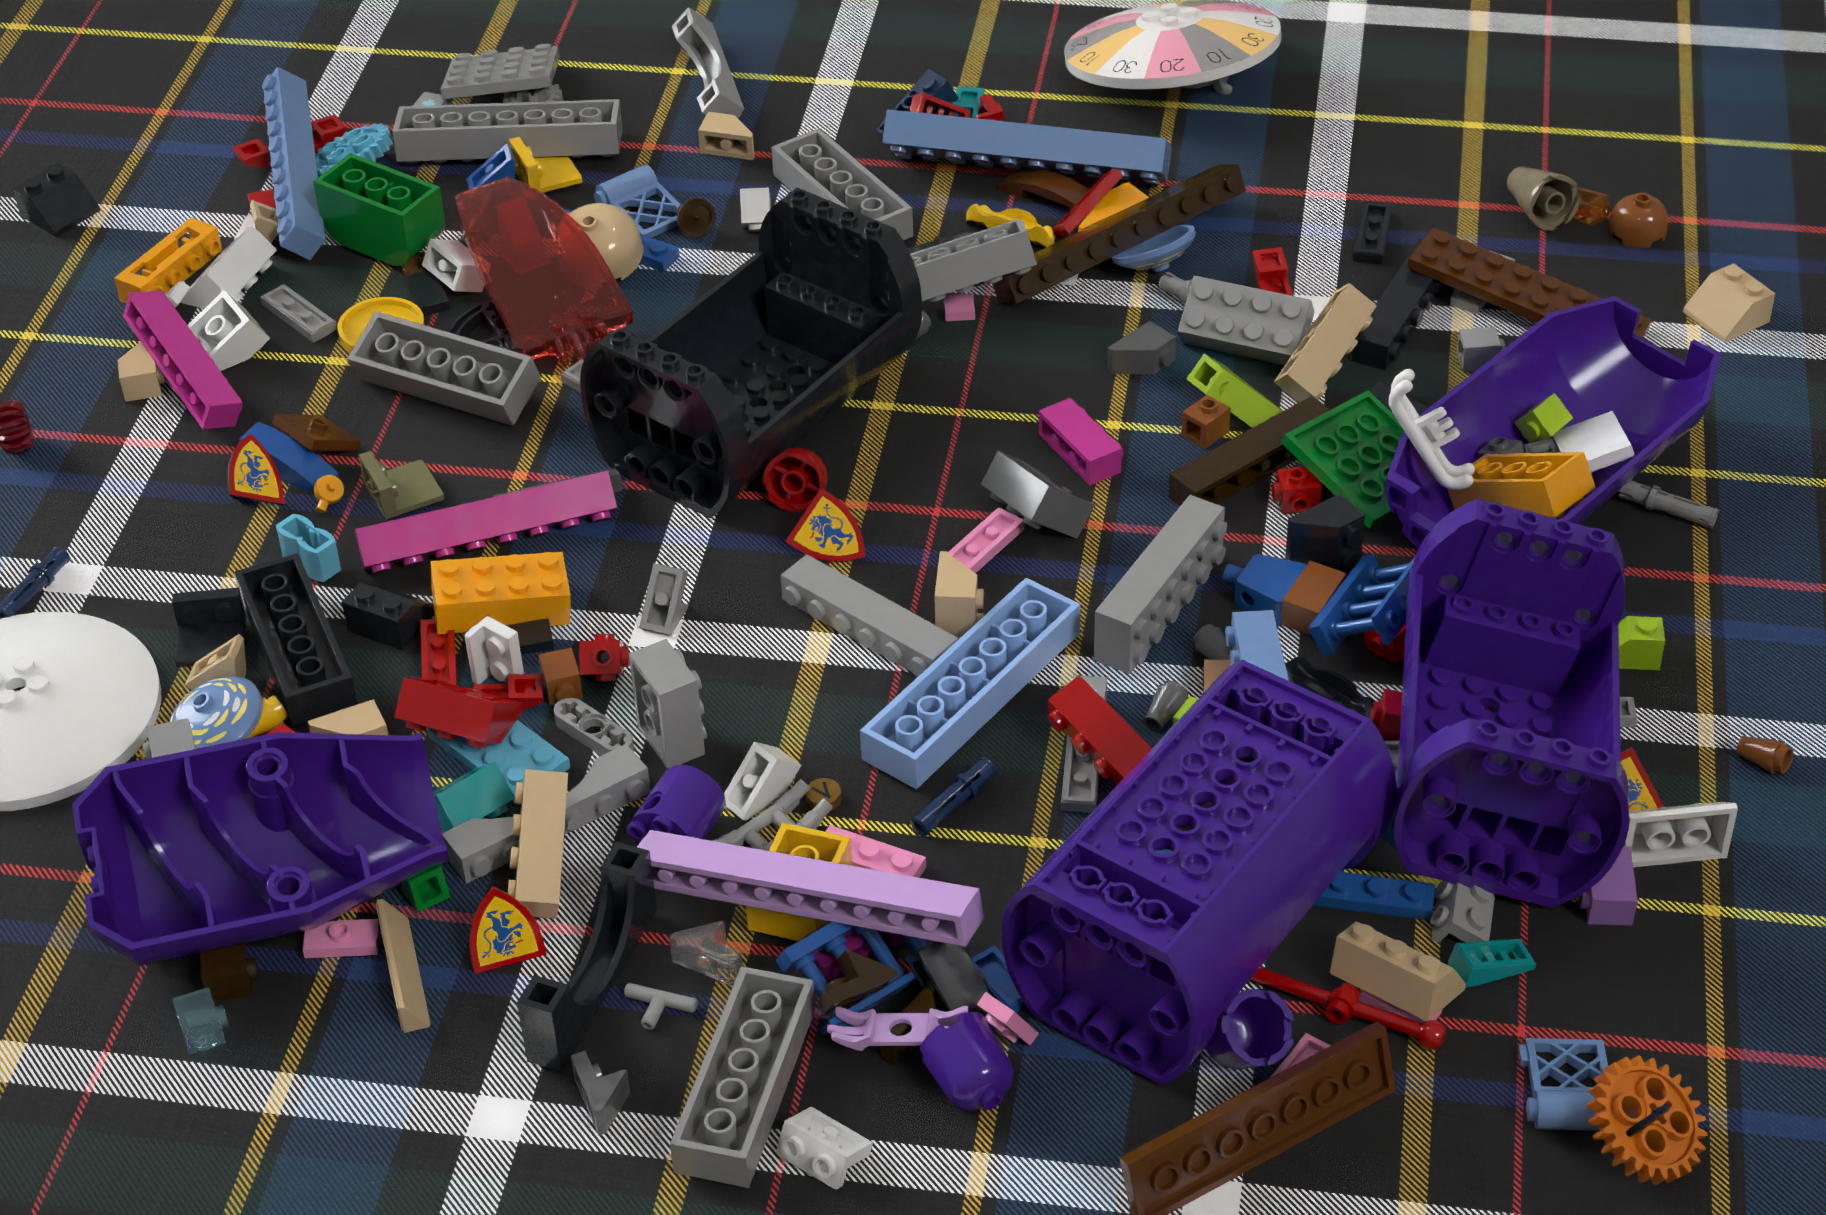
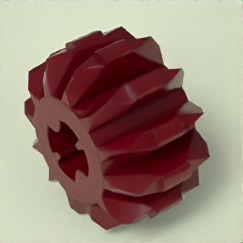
M19 400L2 402L0 404V445L3 451L7 454L20 453L32 448L35 440L23 403Z

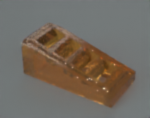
M1577 187L1581 201L1573 217L1594 226L1609 216L1608 195Z

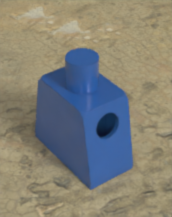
M1256 554L1253 555L1245 568L1228 564L1224 570L1222 581L1235 586L1234 603L1237 607L1245 611L1273 610L1276 626L1279 627L1281 624L1282 600L1307 564Z

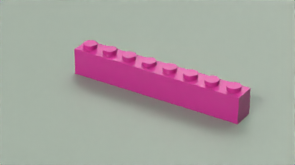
M604 471L355 529V536L364 570L371 569L372 574L391 570L390 564L403 561L404 566H410L423 562V556L435 554L436 559L454 555V549L467 547V551H474L485 548V542L498 539L499 544L517 540V534L529 532L530 537L548 533V527L561 525V529H567L580 525L579 520L591 517L592 522L611 518L610 513L617 509L609 472Z

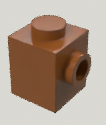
M1205 395L1182 412L1181 436L1203 449L1208 448L1229 433L1231 408L1211 396Z

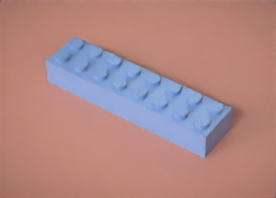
M1025 578L860 730L862 760L915 789L920 787L1080 634V604Z

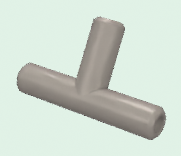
M628 983L624 989L626 998L650 1003L641 1020L642 1026L648 1030L655 1028L664 1007L693 1013L698 1005L696 998L633 983Z

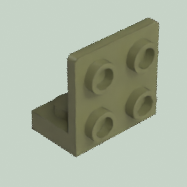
M371 451L359 454L364 484L385 519L400 516L409 511L444 500V493L423 460H417L386 471L383 462H377Z

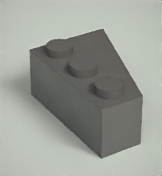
M999 450L981 485L991 491L990 498L1001 504H1008L1006 506L1008 511L1020 517L1025 516L1023 522L1036 529H1040L1043 525L1076 539L1095 504L1088 500L1072 495V490L1062 486L1060 488L1049 480V476L1021 459Z

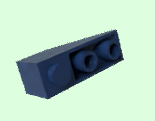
M928 69L893 110L909 112L913 96L921 92L950 103L956 102L959 98L947 79ZM933 107L932 114H935L936 107ZM885 120L876 129L882 136L884 134Z

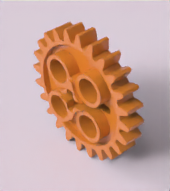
M1640 1055L1631 1060L1628 1057H1624L1604 1068V1072L1594 1079L1597 1085L1589 1089V1093L1595 1099L1587 1103V1107L1596 1112L1595 1116L1588 1119V1123L1597 1125L1600 1130L1593 1135V1138L1598 1140L1604 1139L1606 1143L1601 1150L1602 1154L1612 1152L1615 1155L1612 1165L1615 1167L1620 1163H1624L1625 1175L1628 1177L1637 1172L1639 1182L1641 1183L1651 1179L1654 1185H1658L1663 1181L1670 1183L1691 1172V1167L1701 1161L1697 1154L1706 1149L1699 1140L1707 1136V1132L1698 1127V1124L1705 1121L1706 1118L1696 1114L1694 1110L1701 1103L1696 1100L1690 1101L1688 1097L1692 1087L1689 1086L1682 1089L1679 1085L1682 1076L1678 1074L1671 1078L1669 1076V1065L1667 1064L1657 1069L1655 1058L1644 1062ZM1664 1103L1668 1105V1109L1646 1123L1642 1129L1629 1137L1627 1136L1626 1131L1630 1127L1649 1116L1652 1111L1661 1107Z

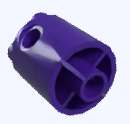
M674 765L665 771L627 827V833L636 841L637 845H639L650 830L705 839L726 807L725 795L721 787L708 774L698 768L688 765Z

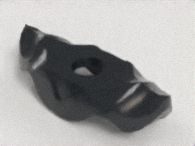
M1302 656L1293 658L1285 663L1290 682L1331 701L1342 702V706L1370 718L1373 699L1361 696L1356 686L1343 675L1328 669H1317Z

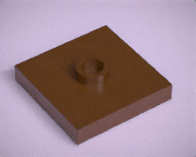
M275 413L272 422L275 427L311 451H357L360 440L322 415Z

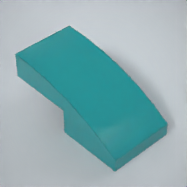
M957 86L956 94L959 99L956 102H952V104L971 110L969 118H976V115L980 114L979 97L985 96L984 88Z

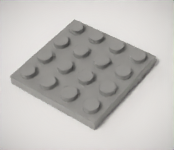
M540 44L535 46V49L524 50V47L510 48L508 52L498 53L497 50H488L482 52V55L471 56V53L458 54L455 58H452L441 86L442 99L551 87L560 57L558 46L551 47V44Z

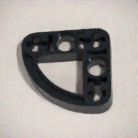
M491 299L472 307L458 317L448 330L449 333L466 337L476 327L485 323L494 335V338L483 341V343L527 356L533 352L531 334L508 303L501 299ZM505 327H514L512 329L502 330V328Z

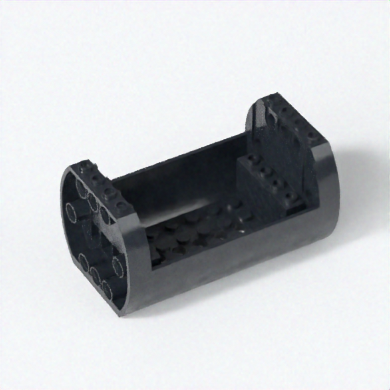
M797 187L776 203L766 214L759 233V251L654 335L643 341L634 337L633 333L616 328L594 345L587 353L581 368V399L591 435L610 468H615L621 476L708 518L716 515L764 473L766 466L776 454L787 448H793L906 352L917 338L922 320L920 281L910 252L894 227Z

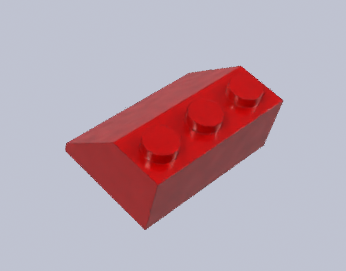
M404 677L394 718L407 721L405 726L407 728L419 731H426L427 727L437 730L436 736L456 740L457 736L467 738V745L486 749L487 743L501 744L523 712L525 704L438 679Z

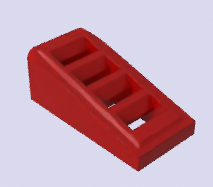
M921 92L913 96L909 112L923 113L924 109V113L932 114L933 107H936L935 114L943 115L944 110L948 111L947 116H954L956 113L959 114L958 117L969 118L971 110Z

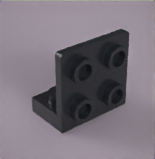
M239 587L172 594V605L178 625L175 653L176 667L193 666L196 661L238 634L245 641L246 614Z

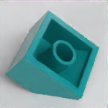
M495 761L472 769L434 792L443 833L472 818L481 819L487 815L489 819H493L506 812L508 808L505 804L515 799Z

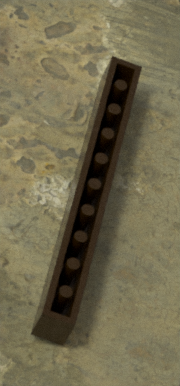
M1238 164L1215 165L1034 253L1037 265L1031 266L1030 271L1015 275L1012 272L1003 275L1002 280L992 283L998 303L1018 304L1246 192Z

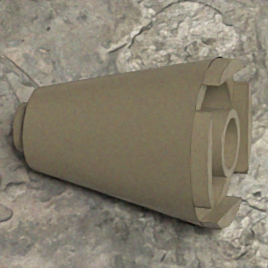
M1524 166L1515 168L1509 174L1507 179L1509 191L1530 221L1542 230L1552 231L1557 229L1556 226L1562 223L1567 224L1578 210L1581 201L1576 187L1578 185L1569 176Z

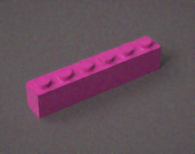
M162 290L130 292L123 314L124 319L202 430L235 427L239 413L242 411L243 402L233 390Z

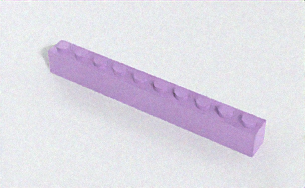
M650 830L637 846L638 848L650 851L655 889L965 947L984 919L979 888L654 830Z

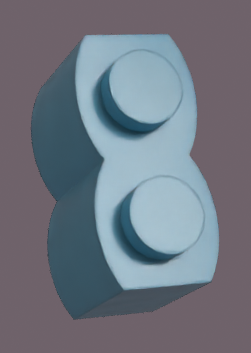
M292 514L276 525L282 556L286 557L298 553L310 578L325 582L341 571L336 542L328 531L314 528L313 523L308 518L298 514Z

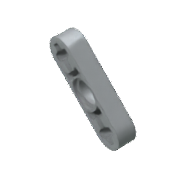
M565 698L555 704L554 716L557 727L600 756L624 744H627L634 752L633 737L629 731L581 700ZM593 726L602 728L600 732L594 734L585 732L586 729Z

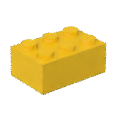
M781 824L769 849L772 852L852 866L851 837L792 824ZM746 906L748 930L796 941L801 940L828 922L821 919Z

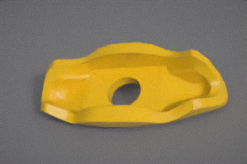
M978 204L970 206L967 210L966 222H973L978 226H987L988 229L1021 218L1030 242L1036 246L1044 247L1054 244L1055 236L1053 229L1050 226L1042 227L1039 225L1030 212L1018 208L994 212L987 205L979 206Z

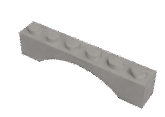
M688 7L672 25L676 40L691 57L703 78L705 87L697 97L701 111L705 115L708 112L735 115L739 118L744 107L713 23Z
M627 744L596 758L590 771L582 781L567 793L564 835L651 792L648 767ZM514 816L495 819L472 818L442 833L447 847L449 863L466 884L510 862L511 847H518L519 836H512Z

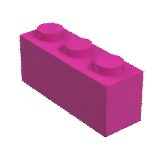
M1071 398L1039 410V435L1089 486L1121 473L1123 458L1121 445L1114 441L1104 431L1103 427L1092 420L1085 409L1079 407Z

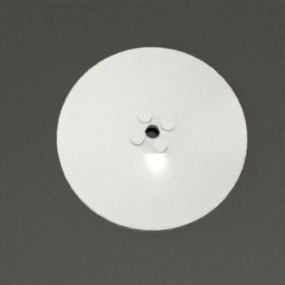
M35 612L0 619V812L38 807L82 792L105 767L126 763L148 738L146 727L155 725L160 710V679L154 660L147 648L126 629L98 617L71 612ZM18 687H24L22 690L19 691L13 690Z

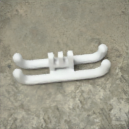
M1411 369L1403 370L1394 378L1391 384L1389 406L1392 413L1441 486L1450 490H1461L1470 487L1474 481L1471 476L1475 472L1474 465L1472 463H1465L1455 466L1448 461L1440 449V446L1459 437V430L1452 428L1444 432L1454 424L1450 417L1439 422L1437 421L1447 414L1444 407H1439L1421 417L1406 396V393L1410 392L1413 388L1411 381L1415 377L1414 371Z

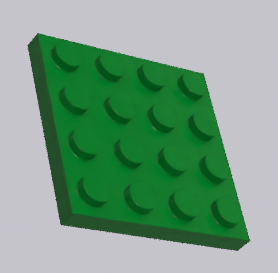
M1369 390L1284 435L1281 443L1335 496L1341 494L1365 514L1364 524L1369 529L1396 514V512H1391L1388 504L1386 477L1404 430L1394 414Z

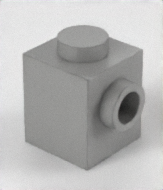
M1495 327L1459 329L1456 354L1462 372L1477 371L1505 349L1504 340L1499 339Z

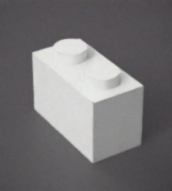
M430 239L422 266L453 291L482 292L490 269V265L458 240Z

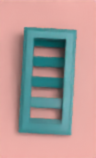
M1521 939L1455 943L1448 960V966L1454 968L1466 983L1465 988L1479 986L1532 971L1536 967L1535 961ZM1510 953L1514 959H1510L1507 954Z

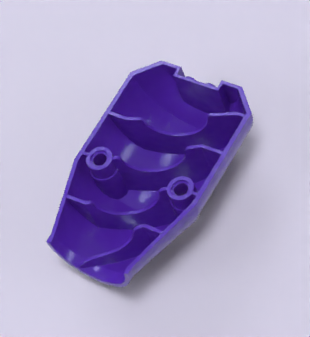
M277 732L105 767L72 804L76 835L89 869L94 870L95 874L94 877H91L93 893L84 895L90 932L94 938L138 966L317 928L430 867L449 862L422 733L398 736Z

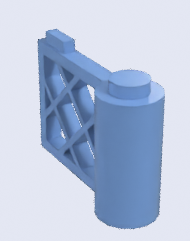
M647 164L603 182L595 188L594 200L596 203L611 204L622 210L628 206L639 207L638 213L625 212L631 216L638 227L639 233L643 236L652 238L678 226L677 215L674 217L662 215L663 211L677 213L681 204L657 181L654 171ZM655 194L662 198L661 202L646 200ZM643 209L659 210L658 215L645 214ZM641 221L655 223V225L644 230L639 223Z
M1526 1038L1525 1045H1519L1518 1052L1520 1065L1528 1066L1533 1098H1527V1120L1534 1121L1535 1129L1600 1131L1597 1125L1588 1123V1119L1596 1115V1112L1587 1107V1103L1595 1099L1589 1093V1089L1592 1087H1586L1580 1082L1586 1077L1594 1080L1595 1077L1604 1072V1068L1608 1067L1604 1040ZM1536 1052H1550L1557 1056V1058L1549 1063L1536 1055ZM1578 1053H1595L1596 1058L1588 1064L1575 1055ZM1568 1063L1579 1071L1573 1076H1569L1558 1068ZM1550 1076L1560 1082L1561 1085L1558 1087L1541 1086V1081Z

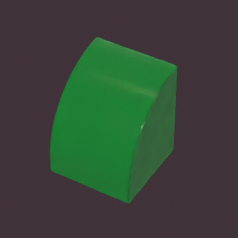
M434 865L399 884L406 899L417 912L450 898L440 865Z

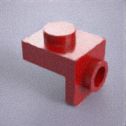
M990 94L979 97L980 114L976 115V119L1003 121L1004 114L1001 105L997 104Z

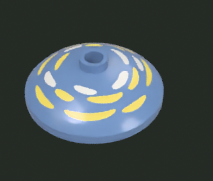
M1192 225L1174 226L1111 257L1112 262L1121 267L1134 270L1152 269L1153 272L1165 270L1170 267L1169 262L1181 256L1193 242L1196 235L1195 228Z
M238 676L219 677L206 681L191 690L178 703L169 722L189 718L196 749L247 739L260 720L263 710V699L260 691L250 680Z

